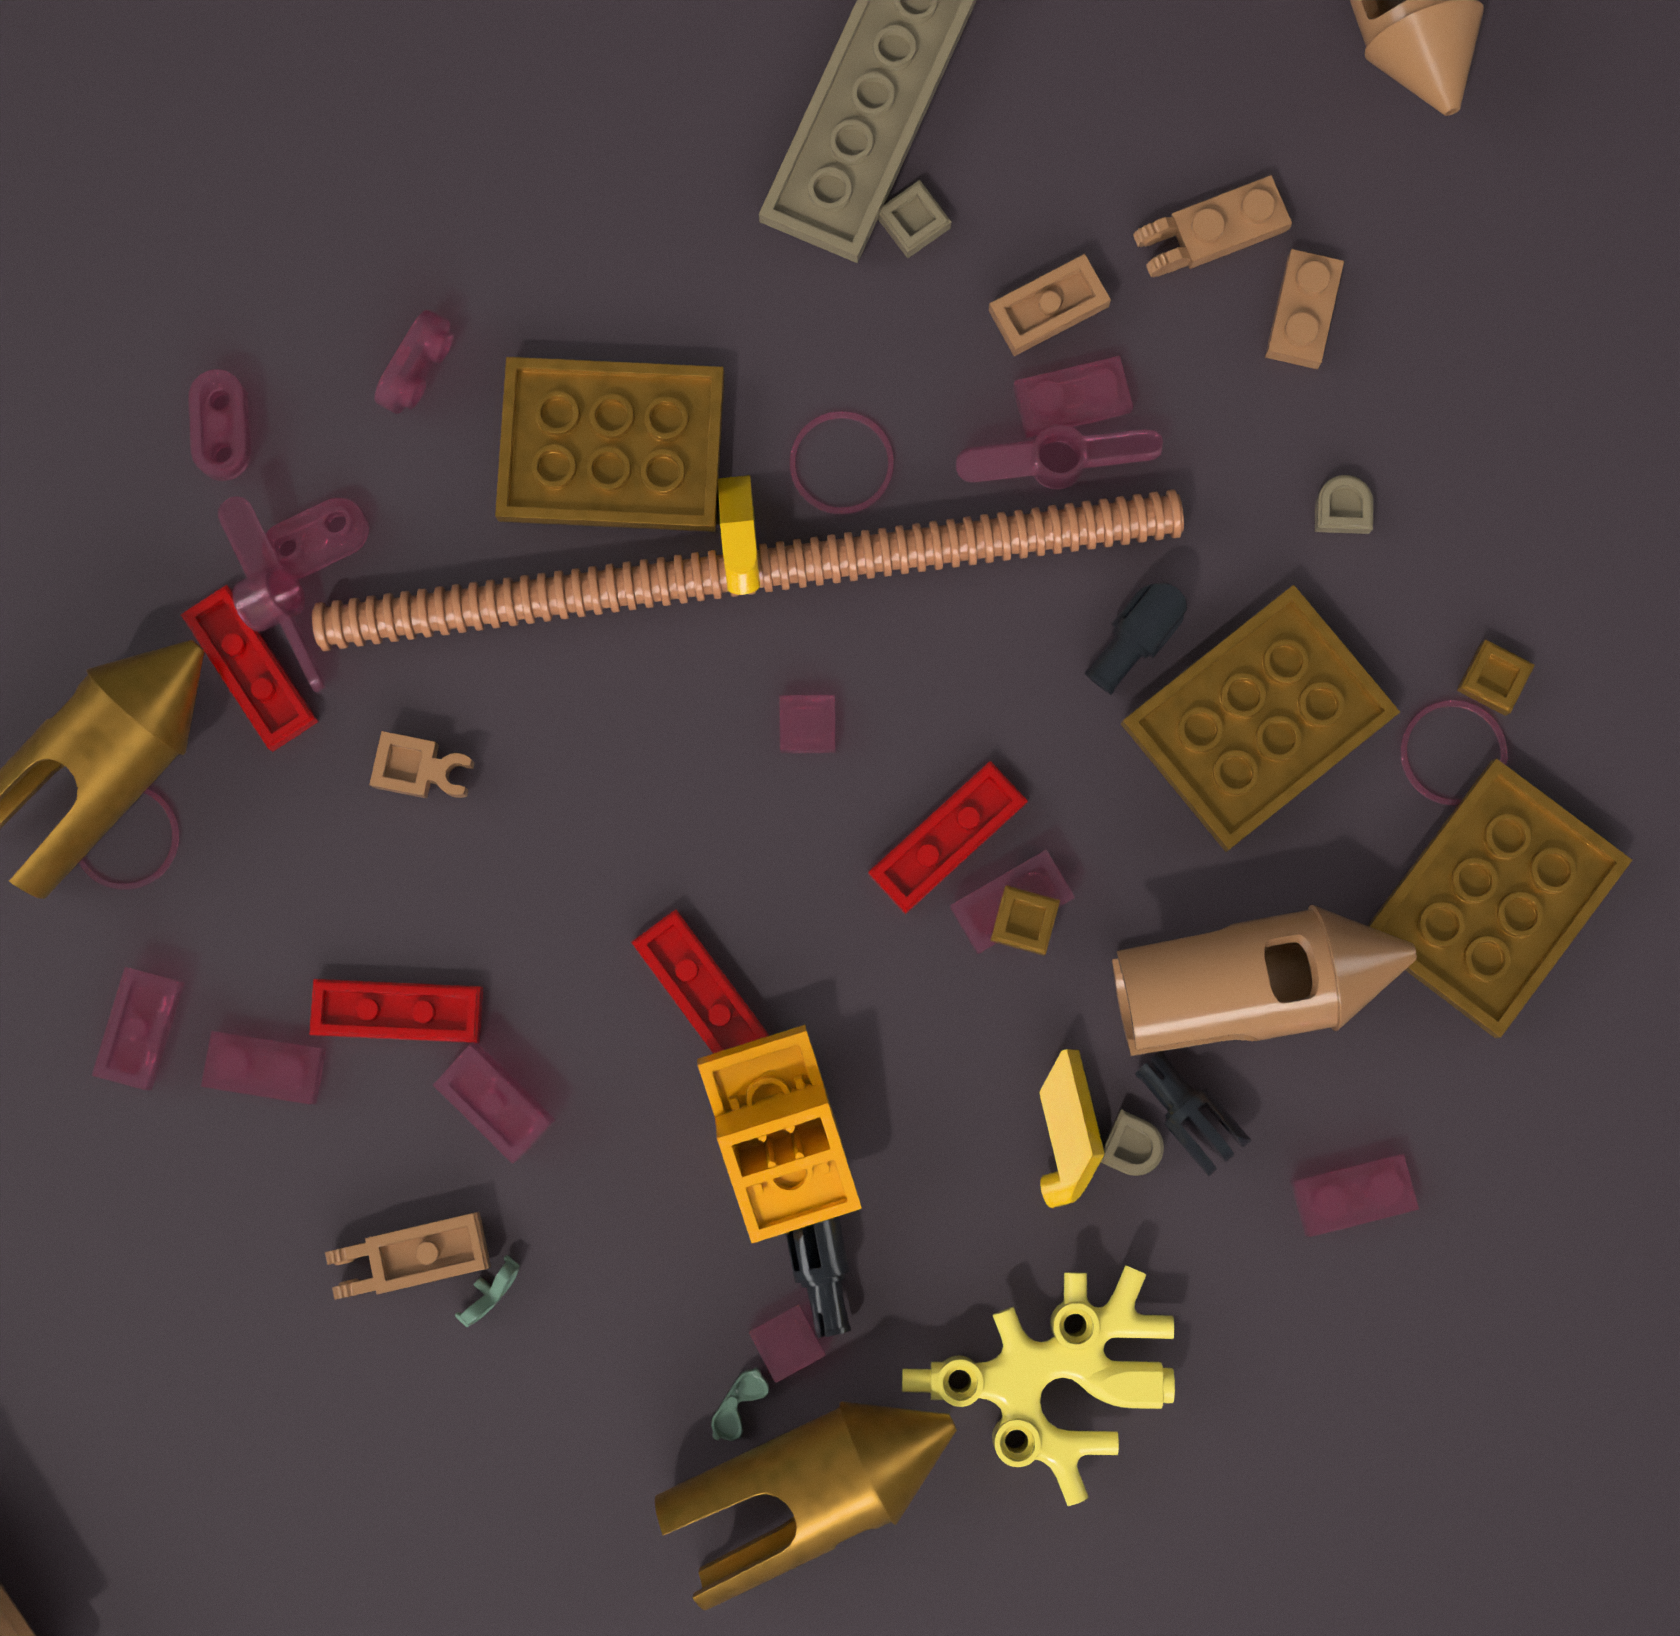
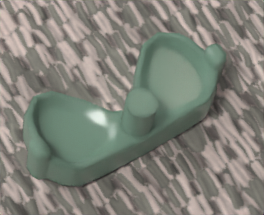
M509 1255L504 1256L506 1263L499 1270L492 1286L482 1277L474 1283V1286L484 1296L463 1313H455V1317L464 1326L469 1327L485 1316L501 1300L514 1282L520 1265Z
M755 1367L741 1372L712 1417V1437L715 1440L721 1438L727 1441H734L741 1438L743 1425L737 1408L738 1404L742 1401L763 1399L770 1391L769 1383L761 1374V1369Z

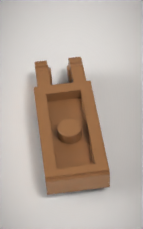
M1272 175L1174 212L1171 217H1164L1144 225L1135 231L1133 236L1138 247L1150 246L1176 236L1180 247L1161 253L1146 264L1150 276L1154 278L1186 266L1192 269L1285 233L1290 229L1292 221Z
M480 1212L365 1238L366 1243L325 1252L327 1265L334 1264L336 1266L350 1263L355 1258L369 1255L373 1274L372 1278L347 1280L340 1282L338 1286L332 1287L335 1300L375 1290L376 1294L386 1293L491 1268Z

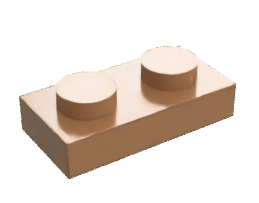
M1291 249L1285 266L1265 358L1313 369L1319 368L1323 359L1344 261Z
M1083 254L989 303L988 311L1012 354L1016 356L1108 308L1111 299L1088 258Z

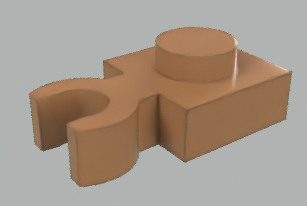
M381 731L369 785L376 789L428 798L430 784L433 783L438 784L440 789L446 794L456 798L467 797L468 789L460 785L451 784L449 775L455 767L462 766L473 769L475 762L468 756L460 753L449 754L442 759H437L439 745L436 742Z

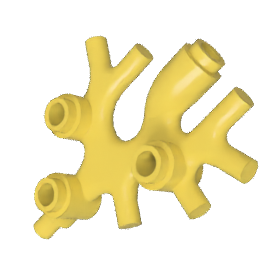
M1127 1265L1123 1269L1113 1295L1103 1307H1094L1087 1299V1273L1064 1272V1302L1054 1309L1050 1319V1327L1054 1337L1044 1342L1032 1340L1022 1329L1014 1307L1004 1309L993 1314L1003 1343L1002 1351L996 1358L987 1362L975 1363L968 1357L957 1355L949 1357L943 1362H931V1369H902V1392L930 1393L931 1400H945L947 1403L957 1407L971 1405L978 1398L987 1399L995 1403L1002 1412V1419L995 1425L992 1433V1442L998 1457L1005 1464L1012 1467H1024L1031 1464L1034 1460L1042 1461L1051 1468L1056 1476L1067 1506L1075 1505L1089 1498L1077 1468L1079 1459L1084 1455H1118V1432L1068 1431L1055 1427L1048 1422L1042 1412L1040 1399L1043 1389L1054 1379L1067 1378L1078 1383L1095 1398L1113 1406L1162 1409L1163 1403H1173L1175 1396L1173 1368H1163L1161 1362L1113 1361L1106 1357L1104 1346L1111 1338L1173 1339L1174 1317L1173 1315H1142L1135 1310V1301L1147 1274ZM1071 1314H1079L1083 1319L1081 1330L1073 1334L1067 1333L1064 1329L1065 1319ZM956 1370L966 1371L969 1374L968 1384L961 1389L951 1387L948 1383L951 1373ZM1013 1430H1021L1026 1436L1024 1443L1018 1448H1011L1005 1444L1007 1434Z

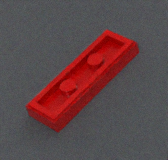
M228 585L220 588L181 614L187 626L270 751L274 752L319 722Z
M990 761L868 872V875L906 915L1022 809L1028 800Z
M676 909L631 942L713 1054L770 1036Z
M313 979L309 1035L480 1043L483 987Z

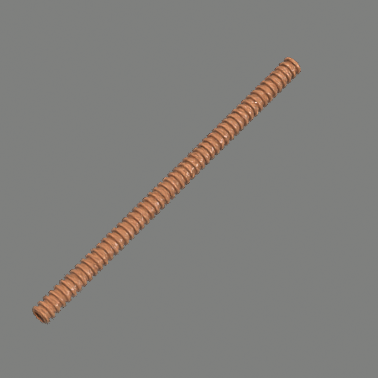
M1175 489L1166 491L1165 496H1160L1156 491L1149 493V498L1143 499L1141 494H1134L1130 501H1126L1124 496H1118L1115 498V503H1109L1107 498L1098 500V505H1092L1088 500L1083 501L1081 507L1077 508L1074 507L1073 503H1066L1062 510H1058L1056 505H1050L1047 508V512H1041L1039 507L1031 508L1030 514H1023V511L1020 509L1015 510L1013 516L1009 517L1006 516L1005 512H998L997 517L994 519H989L988 514H982L979 521H972L971 516L963 517V523L955 524L952 518L947 519L946 525L938 526L937 521H930L929 527L921 528L920 523L912 524L911 530H904L903 526L899 525L895 527V532L888 533L884 527L879 528L878 534L870 535L869 530H862L861 536L853 537L852 532L844 533L843 539H836L835 535L832 534L827 535V541L819 542L816 536L811 537L810 543L805 544L801 543V539H794L793 545L784 546V542L779 541L776 542L775 548H767V544L764 543L759 544V550H757L760 588L764 587L767 593L773 592V586L778 585L782 586V590H789L790 584L798 583L800 588H805L809 581H815L816 585L820 586L824 585V579L832 578L835 584L840 583L841 577L849 576L850 581H857L858 575L866 574L867 579L875 578L876 572H883L884 576L887 577L892 576V570L900 569L903 575L908 574L909 568L917 567L918 572H925L926 566L934 565L935 570L943 569L944 563H951L952 568L960 566V561H968L969 565H976L977 559L982 558L985 559L986 563L994 562V557L1001 556L1003 561L1011 560L1012 554H1018L1019 558L1023 559L1028 557V552H1035L1038 557L1044 556L1045 550L1052 549L1053 554L1062 553V548L1069 547L1071 552L1079 551L1080 545H1086L1087 549L1091 550L1096 548V543H1103L1106 548L1112 547L1113 541L1118 540L1121 545L1130 544V539L1136 538L1138 543L1147 542L1148 536H1153L1155 541L1163 540L1165 534H1170L1173 539L1180 538L1184 530L1183 507L1179 494H1177ZM715 550L708 551L707 557H700L699 553L696 552L691 553V559L683 560L682 555H674V561L666 562L664 557H658L657 563L649 564L647 559L640 560L639 566H632L631 562L628 561L623 562L622 568L615 569L614 564H606L605 570L598 571L596 566H590L587 573H581L579 568L571 570V575H564L563 571L560 570L555 571L554 577L547 578L546 573H538L537 579L530 580L528 575H522L519 582H513L511 577L503 578V584H496L495 580L492 579L486 580V585L479 587L478 582H470L466 589H462L460 584H454L451 591H445L443 586L435 587L434 593H428L427 589H418L417 595L411 596L409 591H402L398 598H394L392 593H386L383 595V600H377L376 596L371 595L366 597L365 602H360L359 598H350L348 604L345 605L341 600L332 601L330 607H326L324 602L315 603L312 610V625L317 645L320 646L322 651H330L334 644H337L339 649L348 648L349 642H354L357 647L365 646L366 640H372L373 644H382L383 638L387 637L390 642H398L402 635H406L408 640L416 639L417 633H423L424 637L428 638L433 637L434 631L439 630L442 635H450L451 629L457 628L459 633H466L470 626H474L476 631L484 630L485 624H491L496 629L501 628L502 622L507 621L510 626H518L519 620L525 619L527 624H533L537 617H542L544 622L552 621L553 615H560V618L564 620L569 619L570 613L577 612L578 617H586V612L594 610L595 615H601L605 608H611V611L616 613L620 612V606H628L629 610H637V604L645 603L646 608H653L654 602L662 601L663 606H669L673 599H679L680 603L684 604L688 603V597H696L697 601H705V595L713 594L714 599H721L722 593L729 591L727 590L723 554L717 555ZM731 593L732 597L739 596L738 594Z

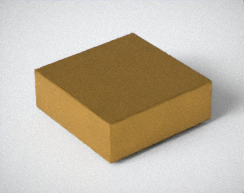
M1485 639L1478 647L1456 691L1506 716L1511 713L1535 665Z
M1005 886L990 941L1045 956L1060 900Z

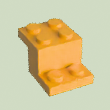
M805 1025L697 1059L698 1068L715 1116L717 1141L751 1243L862 1209L842 1146L838 1126Z

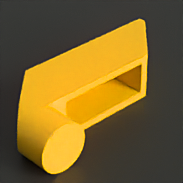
M750 475L719 478L720 528L727 590L738 595L753 593L760 588L751 478Z
M1066 1049L1061 1051L1039 1092L1058 1168L1057 1172L1042 1175L1040 1180L1044 1201L1050 1208L1074 1203L1088 1186L1105 1155L1079 1050Z

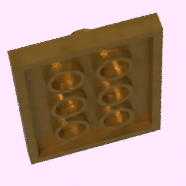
M506 357L495 512L498 522L715 532L724 367Z
M1292 585L1121 722V725L1223 850L1227 852L1397 716L1400 711L1295 585Z
M1496 758L1489 763L1367 926L1413 943L1417 959L1405 970L1491 1036L1501 1038L1632 862V859Z

